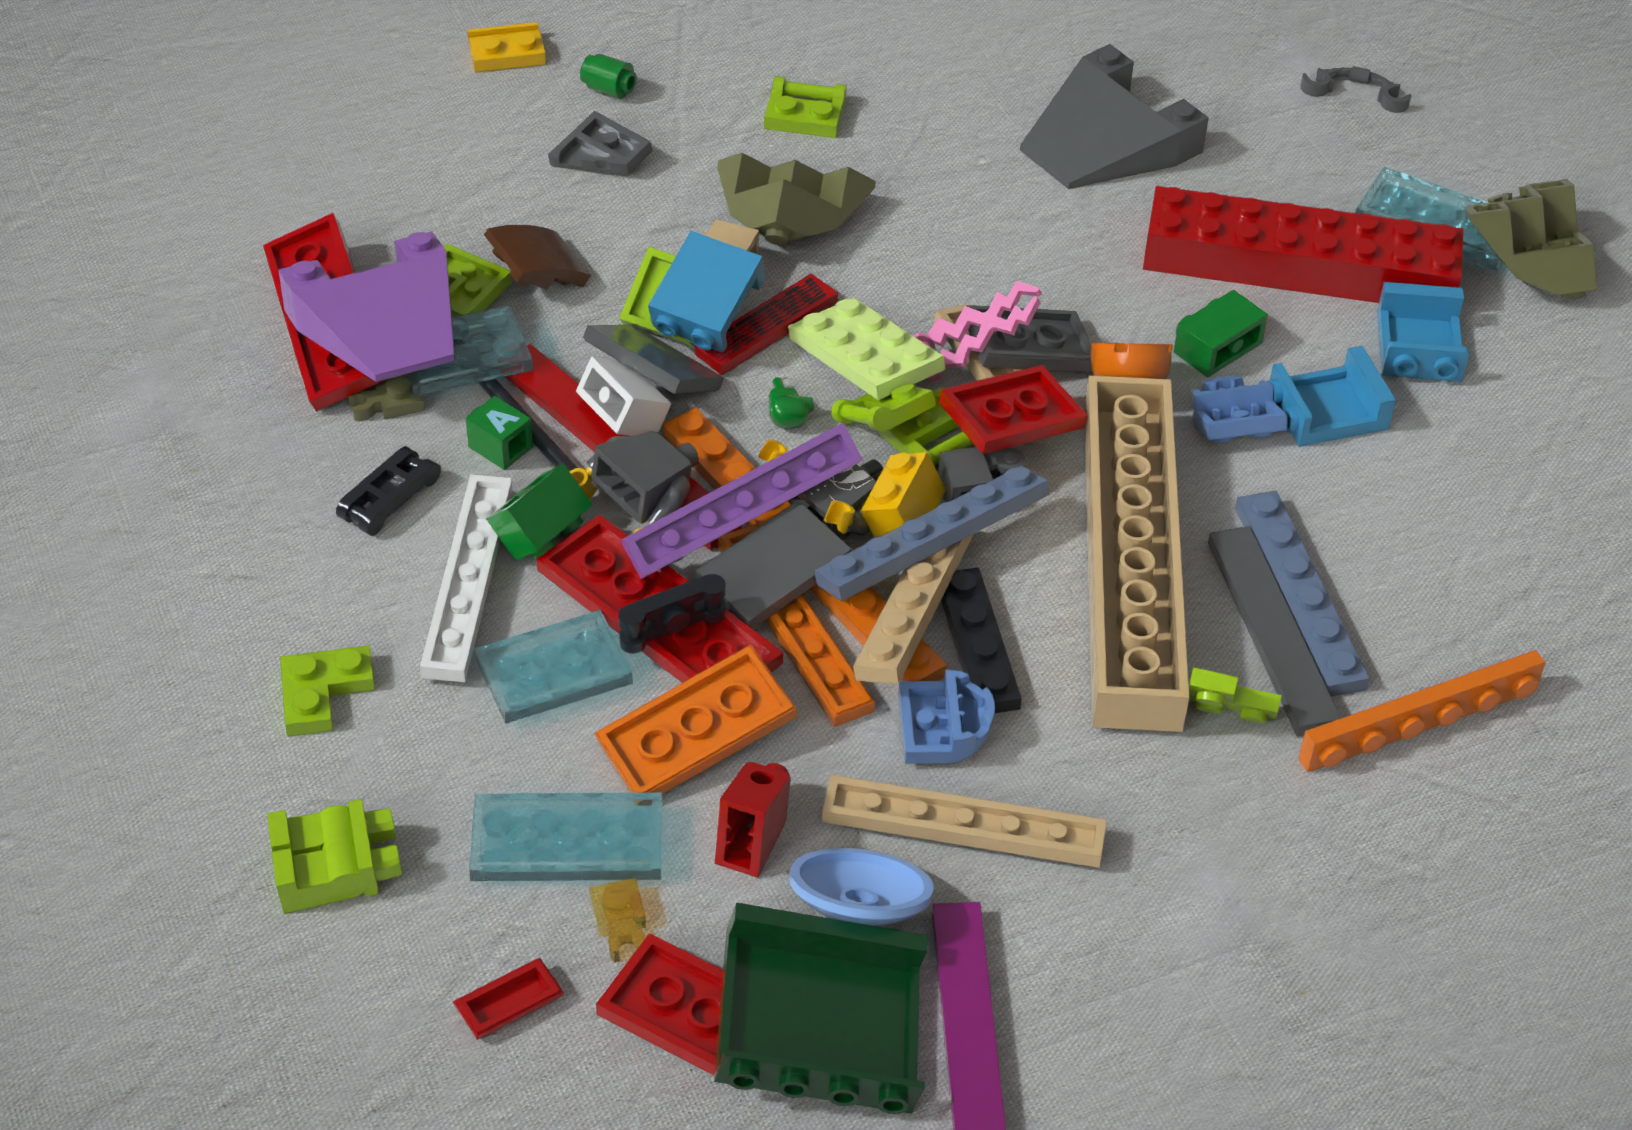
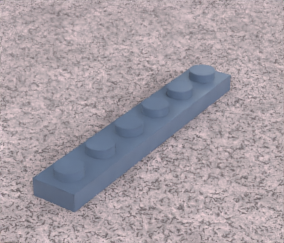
M1022 465L1009 469L1005 474L994 480L972 488L970 492L950 502L942 503L936 509L916 519L906 521L901 527L881 537L873 538L865 545L845 555L833 558L831 562L814 570L816 583L842 602L1050 495L1048 480Z
M1277 490L1237 497L1235 510L1243 526H1250L1330 696L1367 690L1370 678Z

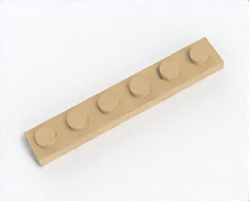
M974 534L904 569L853 665L856 681L899 684Z
M830 775L822 809L823 823L1100 868L1107 822V819L836 775Z

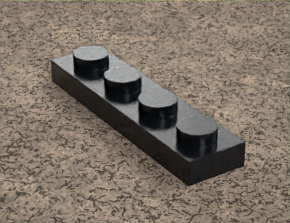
M976 567L956 570L941 602L963 672L969 675L970 682L982 690L986 687L990 690L995 703V713L1020 710L1021 694L980 569Z

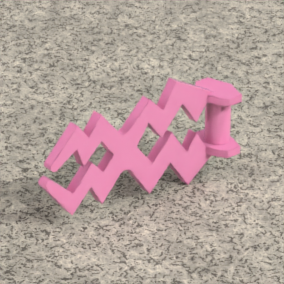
M1016 281L1008 297L999 292L996 293L986 312L982 313L965 306L955 324L938 318L927 334L918 332L912 336L934 350L935 344L944 347L947 337L961 342L955 354L945 349H942L940 354L944 356L945 369L966 367L971 351L983 352L995 331L1015 335L1019 323L1029 326L1041 303L1037 297L1041 296L1042 292L1038 287ZM1022 295L1035 296L1023 311L1017 307ZM1004 310L1011 312L1007 320L1001 318ZM971 324L980 327L977 338L966 334ZM943 371L927 379L934 382L942 378Z

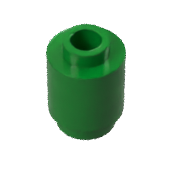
M600 53L595 56L588 55L580 69V79L583 83H586L589 89L620 99L633 91L637 81V76L631 63Z

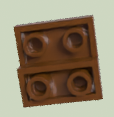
M504 225L488 228L484 233V236L494 247L492 250L493 254L508 265L511 269L510 276L525 287H529L532 284L547 290L553 280L562 285L569 282L584 287L591 277L588 270L554 230L533 225Z

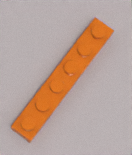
M1536 650L1306 730L1298 760L1307 772L1324 766L1333 767L1349 757L1363 752L1367 754L1375 752L1383 745L1400 739L1408 740L1414 738L1422 731L1439 725L1448 726L1459 718L1478 711L1487 712L1496 705L1514 698H1526L1538 688L1546 662Z

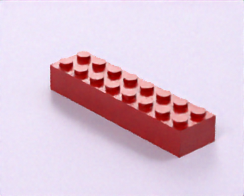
M1155 186L1143 270L1379 303L1384 282L1459 288L1462 276L1463 228L1451 227L1445 224L1437 225L1415 222L1408 219L1379 217L1371 214L1336 211L1329 208L1321 209L1292 203H1278L1257 200L1255 198L1220 195L1214 192L1206 193L1184 190L1177 187Z

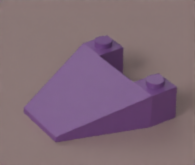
M432 231L427 233L416 232L407 238L395 240L397 263L334 279L329 278L318 260L311 262L300 261L291 267L279 269L284 310L296 330L375 382L455 361L446 250Z

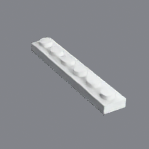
M470 474L420 664L421 678L466 682L500 545V538L486 518L511 499L513 492L512 478Z

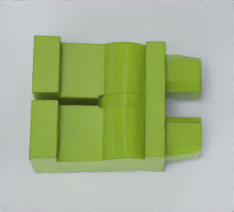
M358 799L348 801L349 806L334 805L325 808L319 813L289 818L287 817L286 810L267 813L275 882L283 913L287 914L352 899L364 893L365 897L379 895L377 881L403 875L397 844L374 849L371 846L372 843L396 839L391 808L365 812L363 800Z

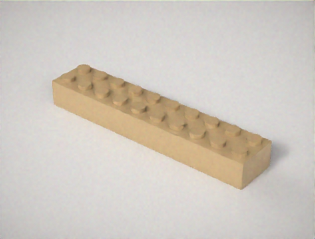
M1089 375L1084 412L1088 417L1084 431L1092 727L1183 732L1189 702L1171 380Z

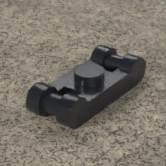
M403 446L339 501L336 507V515L348 523L355 521L358 523L360 530L373 536L381 530L384 521L425 485L427 487L432 486L438 480L441 467L430 459H420L416 451ZM370 502L372 504L367 509L363 507Z
M708 574L622 607L618 614L619 626L622 629L619 634L621 649L631 654L639 653L646 647V642L669 633L679 632L685 627L703 620L708 623H716L723 620L726 614V603L723 599L726 593L724 578L717 574Z

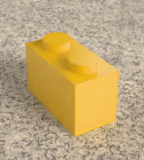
M903 452L889 457L861 509V513L874 538L881 537L901 527L906 521L916 519L936 509L946 488L928 453Z

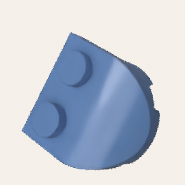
M1240 376L1219 377L1204 381L1202 391L1200 389H1193V422L1208 440L1225 443L1232 441L1234 437L1250 435L1252 437L1264 438L1271 436L1273 432L1287 430V414L1273 401V385L1269 382L1261 380L1259 385L1247 386L1244 385L1243 378Z
M945 670L944 681L899 682L898 698L905 764L956 763L969 758L980 749L990 733L995 713L994 699L987 687L982 690L969 681L967 673L956 670Z

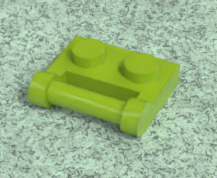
M774 76L772 92L764 115V129L836 138L846 102L847 85L835 84V87L791 82L786 81V77ZM793 97L817 99L818 101H815V100H807V99H799V98H793Z
M906 384L893 389L891 395L880 400L875 399L868 393L853 401L838 399L832 405L831 414L836 422L868 424L872 430L885 432L937 406L932 390L917 388L914 384Z
M943 387L933 392L937 406L888 431H878L900 453L927 452L934 467L939 463L940 452L965 449L970 445L975 446L962 431L928 451L923 447L959 427L938 402L941 390L944 389Z

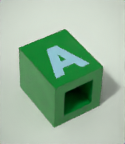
M493 396L480 407L475 408L466 417L468 447L503 470L507 469L533 448L531 418L496 396Z

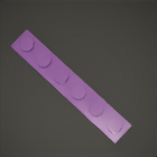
M841 423L623 538L620 542L639 577L642 579L856 465L863 458L844 423Z

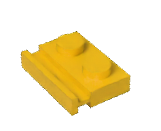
M538 22L467 30L475 73L546 65V54Z

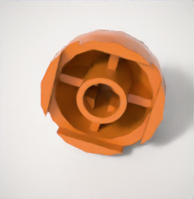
M1091 343V365L1094 376L1166 379L1169 375L1172 361V344Z

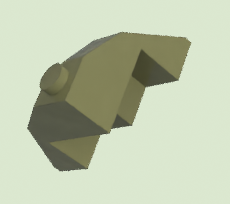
M744 153L718 160L717 165L730 215L745 226L759 230V234L765 236L766 241L777 245H784L791 240L812 237L837 230L875 189L876 181L850 167L822 174L797 160L769 167Z
M1568 179L1528 184L1519 187V196L1512 198V193H1503L1489 198L1486 204H1473L1464 208L1467 219L1517 279L1555 295H1562L1563 299L1582 298L1586 296V291L1597 290L1594 244L1578 231L1574 184Z

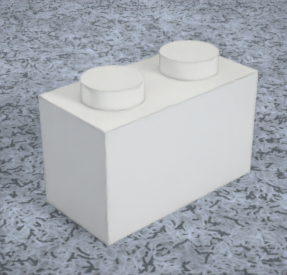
M591 356L576 389V392L616 434L635 436L650 431L659 432L671 406V403L643 375L614 359Z

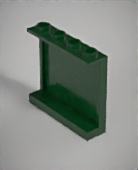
M736 902L726 929L714 1082L730 1084L732 1087L740 1090L755 1088L779 1092L789 1098L810 1097L829 1100L831 1103L839 1106L860 1105L878 1108L888 1114H912L925 1088V1082L917 1080L919 976L920 966L928 950V935Z

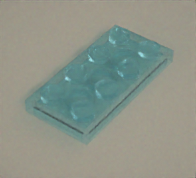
M1384 166L1356 208L1355 213L1371 214L1379 217L1408 219L1415 222L1437 225L1445 224L1451 227L1463 228L1462 259L1498 271L1503 263L1465 216V207L1473 204H1486L1487 202Z
M662 792L474 794L469 864L470 881L661 880Z

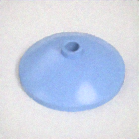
M829 848L804 854L793 862L789 876L790 885L798 897L805 904L827 918L877 927L897 923L916 916L930 905L934 890L930 877L914 864L889 854L856 848Z

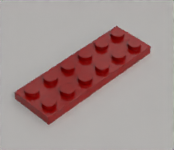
M335 214L326 215L264 244L263 248L308 399L315 411L317 412L381 382H375L297 331L284 310L279 269L291 267L300 261L311 262L318 260L330 279L356 273L341 225Z
M599 514L536 559L537 571L620 634L622 629L619 626L618 614L622 607L689 581L668 565L641 579L620 542L628 535ZM727 609L725 617L719 622L708 623L704 620L685 627L679 632L669 633L646 642V647L642 650L644 654L682 683L749 645L753 646L771 673L783 664V651Z

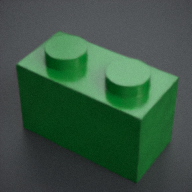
M1233 289L1222 297L1211 300L1207 306L1196 313L1185 316L1178 323L1175 331L1176 339L1173 352L1208 378L1263 343L1268 314Z
M563 463L539 475L486 518V520L515 561L530 554L537 559L556 545L553 540L555 536L559 533L564 536L584 522L580 515L593 504Z

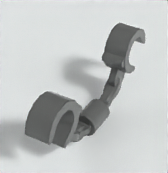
M1356 66L1325 70L1318 68L1317 82L1309 79L1306 73H1303L1301 80V90L1305 94L1315 97L1324 96L1328 92H1332L1334 78L1339 76H1346L1352 81L1362 83L1374 82L1381 86L1377 101L1381 103L1385 110L1392 113L1406 111L1409 108L1412 96L1409 94L1403 98H1397L1400 84H1394L1381 75L1370 72L1371 69Z

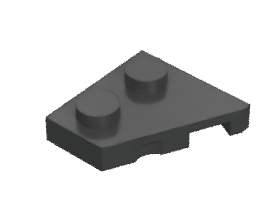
M594 111L548 154L550 165L558 168L630 174L652 152L651 141Z

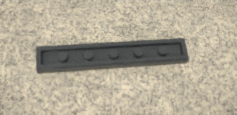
M1250 526L1209 533V547L1277 694L1282 695V706L1296 736H1304L1306 730L1340 719L1338 710Z

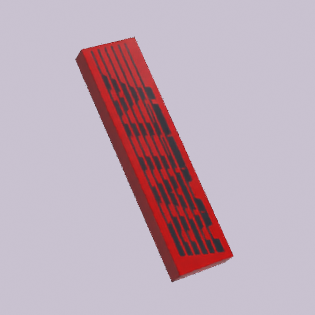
M811 273L734 320L726 332L727 347L724 352L714 349L704 350L695 345V355L720 375H724L789 334V325L803 320L808 314L819 313L837 304L838 292Z

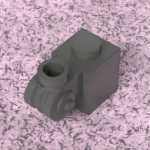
M977 447L940 452L938 474L946 488L943 495L945 502H950L970 492L972 488L994 480L1005 474L1009 469L1021 465L1025 467V456L1014 448H1006L983 455Z

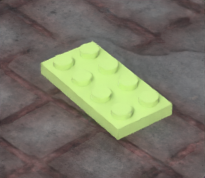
M854 297L843 299L837 302L835 306L819 313L808 314L803 320L788 326L790 340L877 400L891 395V391L899 386L916 384L945 370L944 356Z

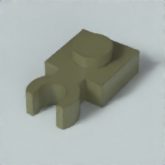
M414 373L386 379L375 384V390L373 391L364 389L348 397L349 406L353 409L355 421L368 420L378 412H382L384 419H390L425 411L424 400Z

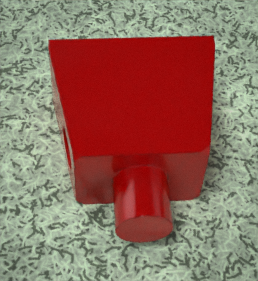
M746 762L720 798L714 864L757 878L760 876L787 819L791 777L784 766L778 763H769L764 766L755 762ZM755 821L749 833H747L746 826L750 822Z

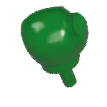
M774 378L772 381L774 389L769 393V413L772 422L776 426L785 429L803 426L807 421L808 414L814 410L813 398L799 396L796 389L785 388L781 378Z

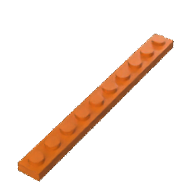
M697 408L689 410L662 424V435L671 445L677 447L690 443L694 446L698 453L699 462L693 468L714 490L756 469ZM786 501L747 522L748 526L756 524L759 528L791 506V504ZM817 584L810 588L812 593L864 646L887 602L872 587L842 602ZM921 638L900 682L938 681L945 677L947 664Z

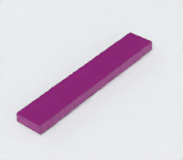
M980 902L933 903L932 921L953 1130H1006Z

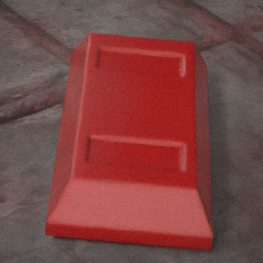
M539 957L454 1000L453 1004L478 1040L562 997L564 992Z

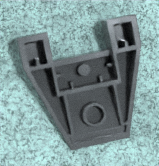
M1108 44L1081 58L1020 144V151L1066 188L1071 189L1175 167L1203 153L1209 117L1185 99L1155 112L1130 93L1134 61L1113 45Z

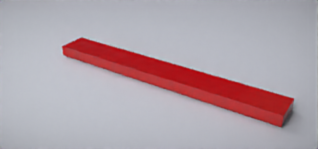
M528 344L498 361L499 372L594 453L595 446L606 443L611 437L628 436L616 434L576 392L579 384L533 345ZM691 477L689 480L690 492L682 507L709 494L705 488ZM741 525L740 527H738V528H736V529H734V530L728 532L727 534L742 529V525ZM718 538L704 546L712 550L718 546Z

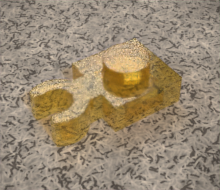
M636 878L589 887L590 901L599 937L609 935V955L614 963L620 961L619 947L621 945L632 944L638 948L645 939L641 928H646V915Z

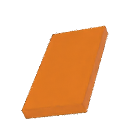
M749 645L596 731L594 735L637 804L641 807L797 718L798 713L792 701L753 646Z

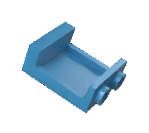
M690 231L648 304L652 325L666 336L673 337L676 335L690 340L701 349H714L724 352L727 347L726 332L751 288L760 290L766 279L763 257Z
M1383 283L1377 309L1382 376L1462 382L1469 358V349L1462 346L1459 318L1464 300L1463 288Z
M1363 346L1348 348L1344 366L1289 376L1282 363L1273 364L1270 380L1267 382L1273 385V401L1287 414L1286 431L1291 432L1299 447L1389 429L1396 399Z

